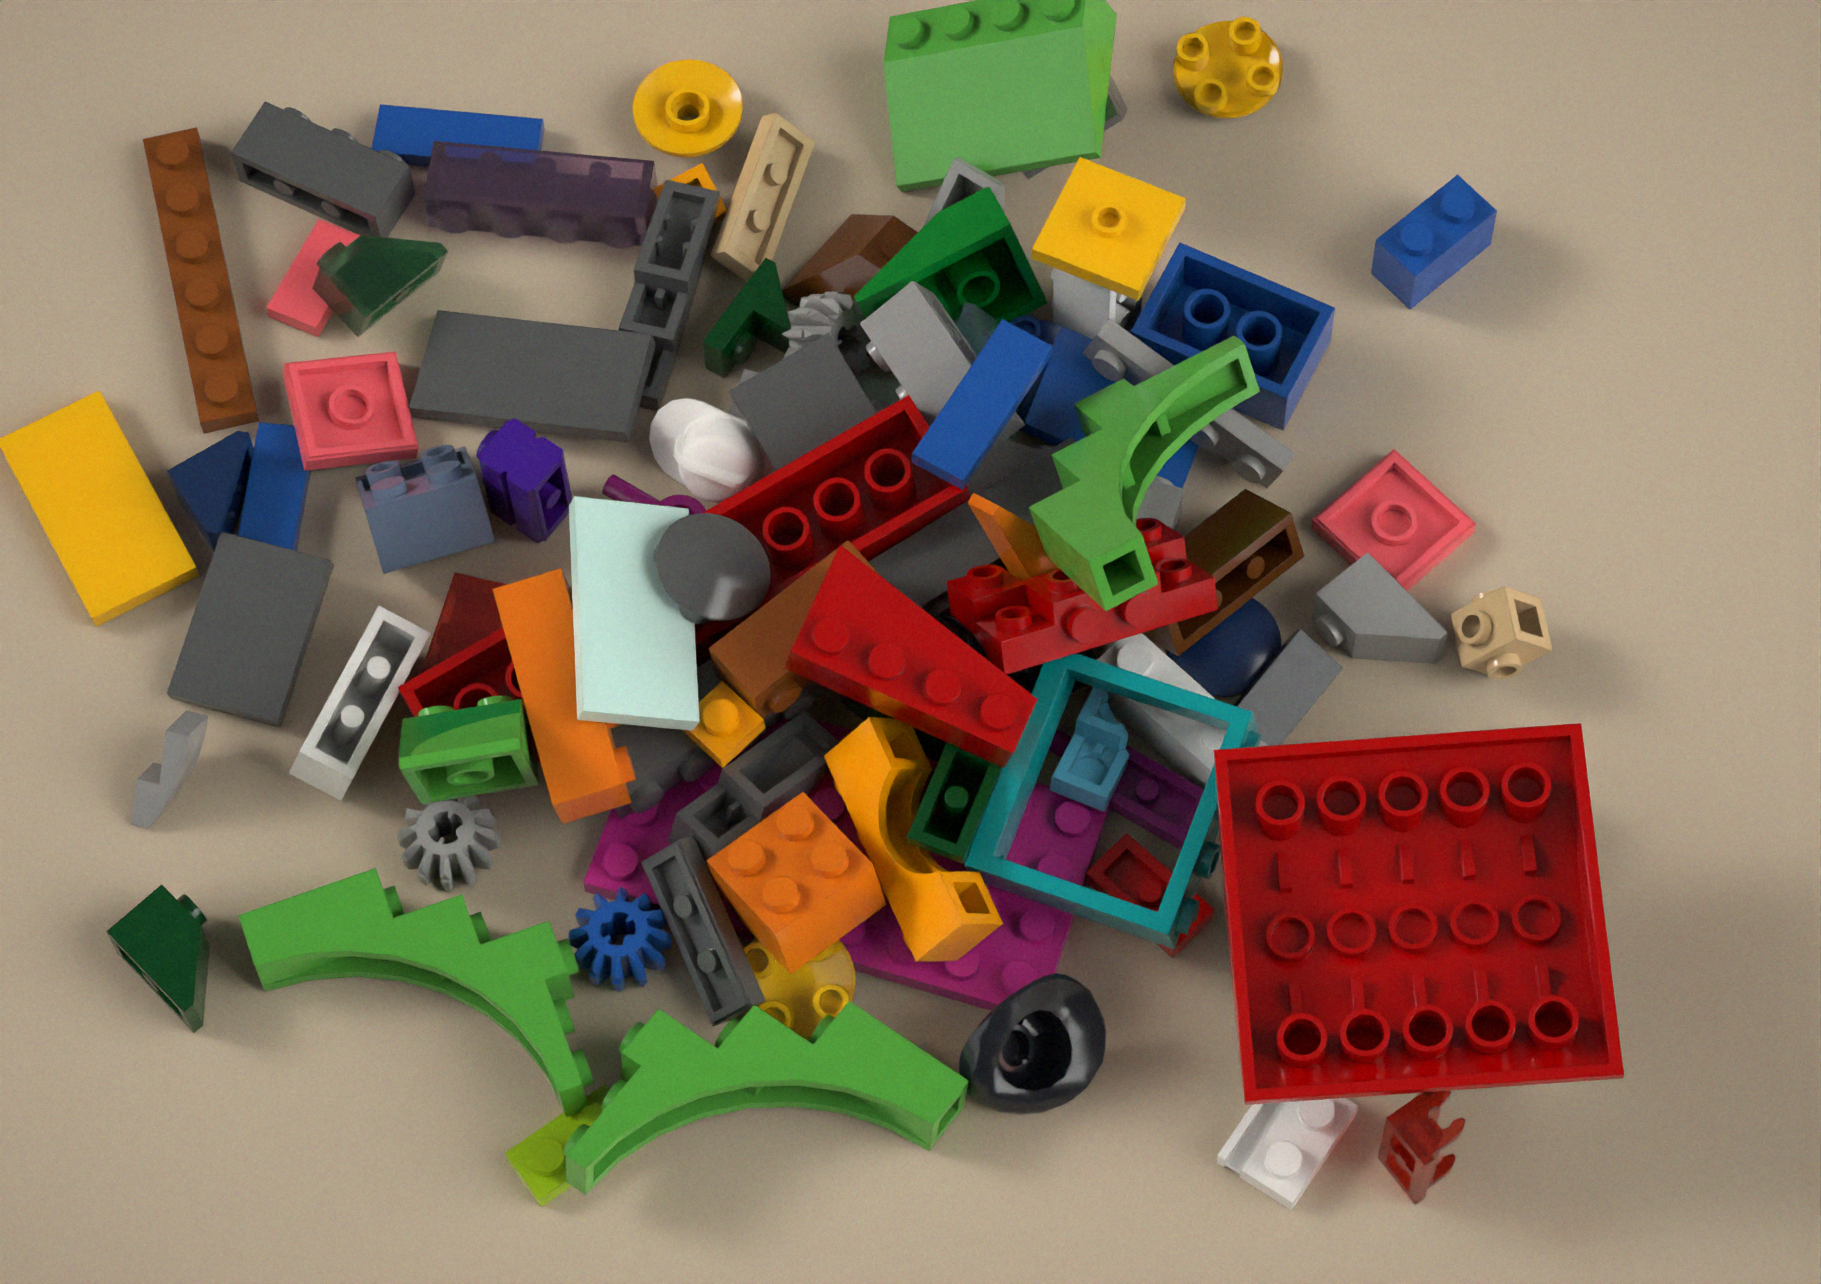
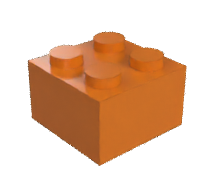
M804 792L797 795L706 860L722 902L789 974L795 972L887 905L873 863Z

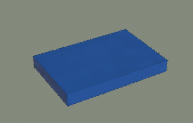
M1064 326L1060 329L1053 344L1052 357L1042 371L1024 416L1023 423L1025 426L1019 430L1054 446H1057L1071 436L1076 442L1085 438L1074 403L1116 382L1098 373L1092 365V360L1083 355V352L1093 339ZM1189 439L1163 465L1156 476L1163 477L1174 486L1183 488L1199 446Z

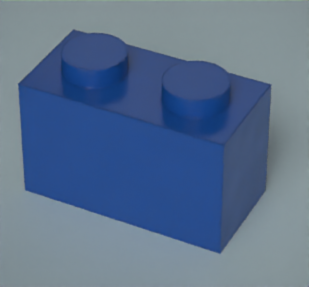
M1457 174L1376 239L1371 274L1409 310L1412 309L1491 245L1497 210Z

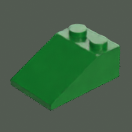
M989 186L939 211L854 296L866 319L910 282L914 281L936 295L968 343L995 331L1002 319L1010 323L1013 319L1024 316L1048 303L1011 223Z

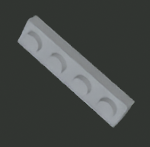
M1108 318L1083 352V355L1092 361L1093 367L1102 376L1116 382L1124 378L1133 386L1174 366L1110 318ZM1233 408L1222 413L1190 438L1198 446L1205 449H1213L1230 461L1233 470L1243 479L1252 483H1260L1267 489L1282 474L1295 456V453Z

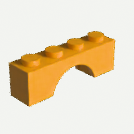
M868 717L825 754L824 758L834 778L835 788L842 796L857 829V837L865 847L870 861L873 863L882 892L888 899L901 927L904 942L911 950L915 961H957L1000 927L1003 922L980 872L947 871L935 862L927 850L906 843V837L919 809L923 787L932 768L912 726L895 718Z

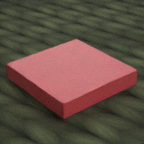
M396 351L284 363L282 374L304 471L379 463L390 460L415 459L417 457L419 447Z
M1393 449L1312 519L1311 528L1351 565L1368 552L1408 591L1475 532L1476 523Z

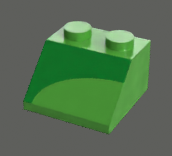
M491 696L478 701L476 707L454 710L450 706H432L419 711L417 717L402 720L399 767L421 804L539 785L534 739L522 699L513 700L509 696Z

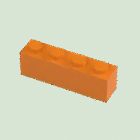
M559 568L494 588L493 593L552 806L562 824L632 803L626 783L636 780L633 764L626 745L616 748L611 728L621 726V724L577 720L572 587L569 586L562 569Z

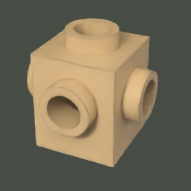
M1503 586L1497 590H1489L1477 594L1472 598V603L1450 614L1455 633L1454 647L1460 658L1461 666L1487 674L1489 678L1505 679L1513 677L1522 671L1523 665L1553 651L1540 597Z

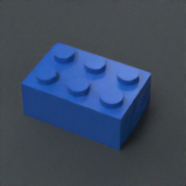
M1179 242L1130 334L1174 366L1235 335L1245 343L1260 392L1234 406L1233 409L1284 431L1331 341L1335 307Z

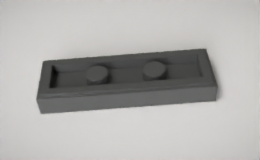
M694 835L679 839L642 861L641 863L712 1026L726 1023L747 1012L753 1005L758 1006L765 1002L764 995Z

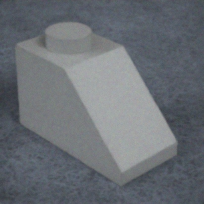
M1368 552L1318 591L1315 596L1312 619L1314 620L1313 623L1317 632L1325 642L1333 647L1339 645L1351 658L1435 664L1443 657L1448 632Z

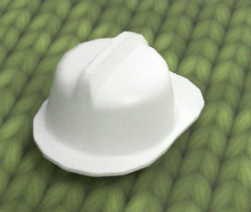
M692 398L671 400L657 411L651 422L649 441L654 458L666 474L685 485L693 495L703 501L720 503L775 472L745 419L729 414L706 402Z

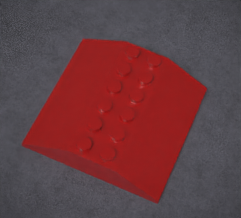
M1581 723L1214 750L1224 901L1234 1013L1245 1105L1622 1079L1624 1077Z

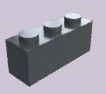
M264 102L231 152L240 182L366 237L380 245L384 244L416 194L409 165L400 156L388 150H380L378 152L364 146L344 130L338 128L328 130L311 122L305 114L291 107H286L283 110L268 102Z

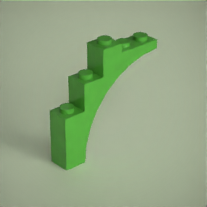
M1234 335L1135 386L1123 378L1074 403L1085 438L1052 454L1063 490L1030 506L1029 510L1046 557L1105 611L1158 585L1143 536L1136 528V520L1147 488L1163 465L1194 434L1222 413L1260 392L1244 342Z
M376 868L238 915L254 966L265 992L310 980L364 977L406 982L446 994L489 1017L522 1045L547 1077L566 1117L579 1113L585 1106H588L583 1087L594 1084L583 1050L571 1052L565 1035L575 1032L565 1001L575 998L569 976L579 973V969L568 938L557 942L549 921L491 941L482 913L478 912L469 915L462 894L404 914L395 885L383 889Z
M850 1001L836 1017L828 1014L822 1019L814 1030L810 1042L756 1005H753L741 1021L733 1018L720 1032L715 1046L658 1009L645 1025L641 1022L636 1023L621 1042L619 1048L621 1053V1079L613 1085L604 1098L601 1106L602 1113L590 1127L582 1124L569 1138L563 1152L566 1156V1182L586 1195L620 1161L655 1138L702 1118L748 1108L800 1107L842 1113L887 1128L930 1151L964 1108L969 1080Z

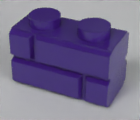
M516 418L510 421L507 420L499 431L497 429L490 431L483 438L477 449L476 457L479 459L483 477L482 483L485 485L491 513L511 526L516 523L518 531L536 543L546 541L569 514V505L573 500L564 452L562 448L545 437L537 438L536 432Z

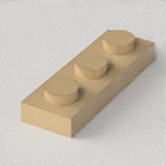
M777 112L762 116L710 255L746 282L765 258L773 259L815 141Z

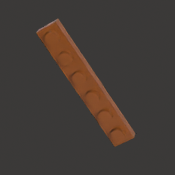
M195 127L145 138L143 143L203 433L258 422L259 417L198 129Z

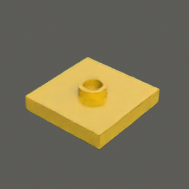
M1079 157L1032 247V259L1139 301L1185 210L1186 198Z

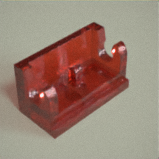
M1451 1091L1421 1093L1386 1117L1377 1158L1415 1205L1425 1199L1428 1188L1450 1173L1455 1162V1155L1449 1154L1444 1156L1437 1164L1440 1151L1459 1138L1465 1125L1463 1117L1453 1120L1451 1125L1445 1129H1441L1437 1124L1441 1107L1450 1098Z

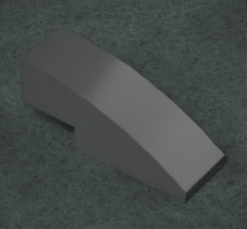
M805 710L724 767L718 784L677 812L668 842L673 844L679 839L694 835L710 872L706 860L800 793L804 792L807 795L830 771L824 755L835 747L839 741Z

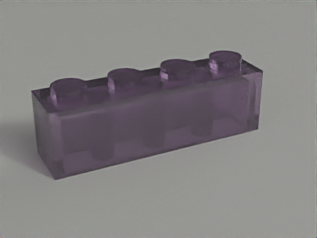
M434 141L423 201L429 227H438L449 233H463L471 230L493 232L504 238H518L525 235L547 237L559 243H574L580 240L602 242L614 248H629L633 245L642 246L656 206L657 195L653 188L658 185L655 163L651 160Z

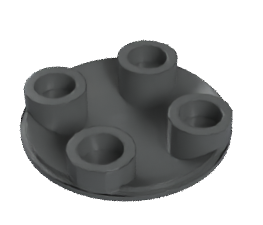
M699 513L683 517L674 522L665 531L654 550L653 559L664 589L679 605V610L683 617L691 623L704 624L709 620L731 621L742 618L754 611L768 592L771 572L764 548L747 528L725 516Z

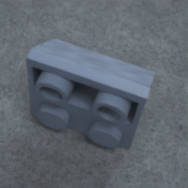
M453 445L436 446L424 451L421 454L422 459L401 465L395 460L380 462L367 468L365 471L366 475L355 477L383 574L495 542L479 482L465 446L457 449Z

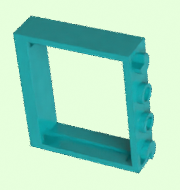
M1076 653L1043 663L1031 693L1038 700L1014 754L1006 767L1002 768L964 865L968 872H980L984 883L1175 949L1180 933L1187 935L1191 923L1196 921L1200 901L1195 900L1194 896L1201 878L1210 879L1212 877L1221 852L1220 845L1215 843L1219 833L1215 764L1213 765L1158 912L1006 860L1075 681L1226 730L1220 749L1259 746L1263 735L1257 733L1258 727L1252 711Z

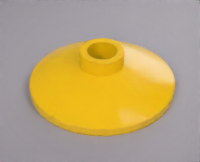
M677 60L656 68L640 83L633 99V119L641 137L654 149L676 157L702 156L722 147L736 133L743 115L742 95L737 83L722 68L701 60ZM688 114L697 116L694 120H681L683 116Z

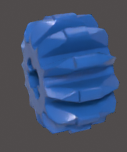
M622 886L616 892V901L608 902L604 895L596 892L593 897L596 911L578 908L575 916L580 927L571 929L568 936L570 945L577 949L574 956L578 969L590 968L588 973L589 979L595 986H598L611 976L613 989L619 993L625 986V978L633 977L636 984L644 987L648 982L645 968L662 971L665 966V960L660 952L669 950L672 947L671 934L663 930L668 923L662 909L651 911V898L645 893L630 903L628 892ZM619 934H628L623 939V945H612L616 943Z

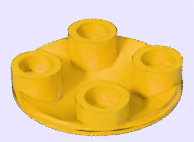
M1244 16L1233 21L1210 23L1193 33L1182 36L1177 43V53L1173 63L1175 86L1184 101L1202 114L1224 119L1246 116L1265 106L1278 91L1283 76L1281 53L1275 42L1261 30L1260 24L1253 18Z
M756 937L743 949L766 1000L757 1007L808 1041L825 1016L831 1014L836 1017L849 1001L853 1002L856 989L855 968L848 950L840 940H837L792 974L785 970Z

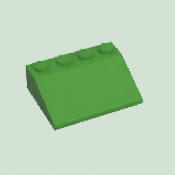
M974 0L890 16L883 64L896 186L898 189L904 192L942 185L952 161L956 157L962 158L990 176L1074 163L1078 161L1079 157L1087 160L1101 158L1117 14L1106 0Z

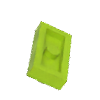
M606 1084L586 1096L588 1106H585L581 1112L568 1117L563 1112L505 1152L508 1163L541 1207L571 1187L566 1182V1156L563 1153L564 1148L571 1135L579 1126L586 1124L590 1127L602 1113L601 1106L603 1100L610 1090Z

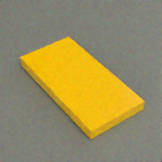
M100 390L0 438V449L95 627L200 576L194 561Z

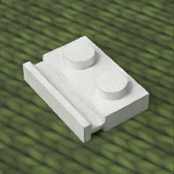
M1347 1098L1254 1104L1249 1108L1217 1155L1216 1163L1222 1167H1229L1240 1174L1242 1180L1292 1211L1356 1116L1358 1105Z

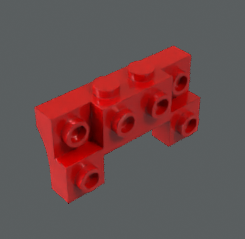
M1155 518L1137 519L1136 528L1143 536L1158 585L1107 611L1101 608L1060 569L1020 581L1001 566L980 565L971 568L966 576L946 581L951 616L972 632L984 649L989 661L1005 674L1216 611L1218 607L1215 577L1186 558L1184 536Z

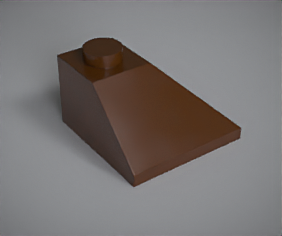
M851 214L782 289L783 297L796 307H800L801 297H808L811 294H825V292H842L845 295H850L851 299L855 300L854 296L918 232L893 215Z

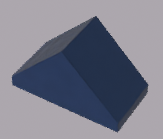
M236 431L167 470L176 497L213 553L221 532L235 534L243 508L254 450L248 432Z

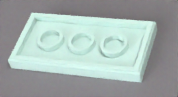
M574 496L569 505L577 720L691 731L700 722L695 624L683 617L679 610V605L664 589L653 559L654 550L665 531L674 522L689 516L688 508Z

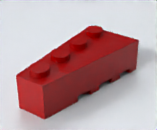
M839 545L785 665L787 670L1002 768L1006 767L1014 754L1038 700L842 545Z

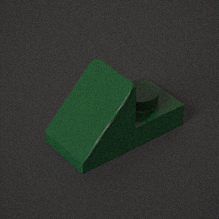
M768 258L763 260L702 341L706 369L724 379L736 363L742 365L748 360L755 349L758 338L783 353H786L790 347L789 339L782 335V333L790 330L791 326L776 264Z

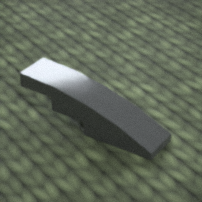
M665 180L634 267L635 283L619 325V331L652 334L656 343L639 407L657 411L660 409L705 260L720 199L719 191Z

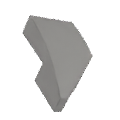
M186 710L166 730L162 765L152 763L137 778L131 825L149 828L177 795L193 771L200 755L206 733L207 715Z

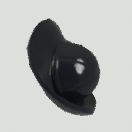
M1057 973L1046 975L1029 983L996 1006L974 1029L964 1045L959 1060V1073L969 1080L968 1096L997 1112L1017 1115L1043 1113L1073 1100L1088 1087L1103 1063L1107 1034L1104 1017L1091 991L1067 975Z

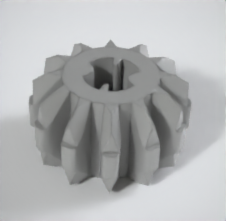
M842 292L811 294L808 297H801L800 307L788 312L792 327L790 330L782 333V335L789 339L790 345L784 358L829 333L857 381L859 372L871 368L866 345L871 341L860 325L865 318L857 302L852 300L850 295H845Z
M478 796L464 797L459 802L458 799L423 804V811L406 808L404 817L409 827L400 829L397 836L399 845L406 849L402 854V859L407 869H418L419 880L425 886L440 876L443 889L450 892L455 883V877L463 876L465 882L474 886L477 880L474 867L492 870L494 860L489 851L499 848L500 836L498 831L492 829L496 823L493 811L489 808L480 809ZM453 834L455 841L445 844L443 837Z

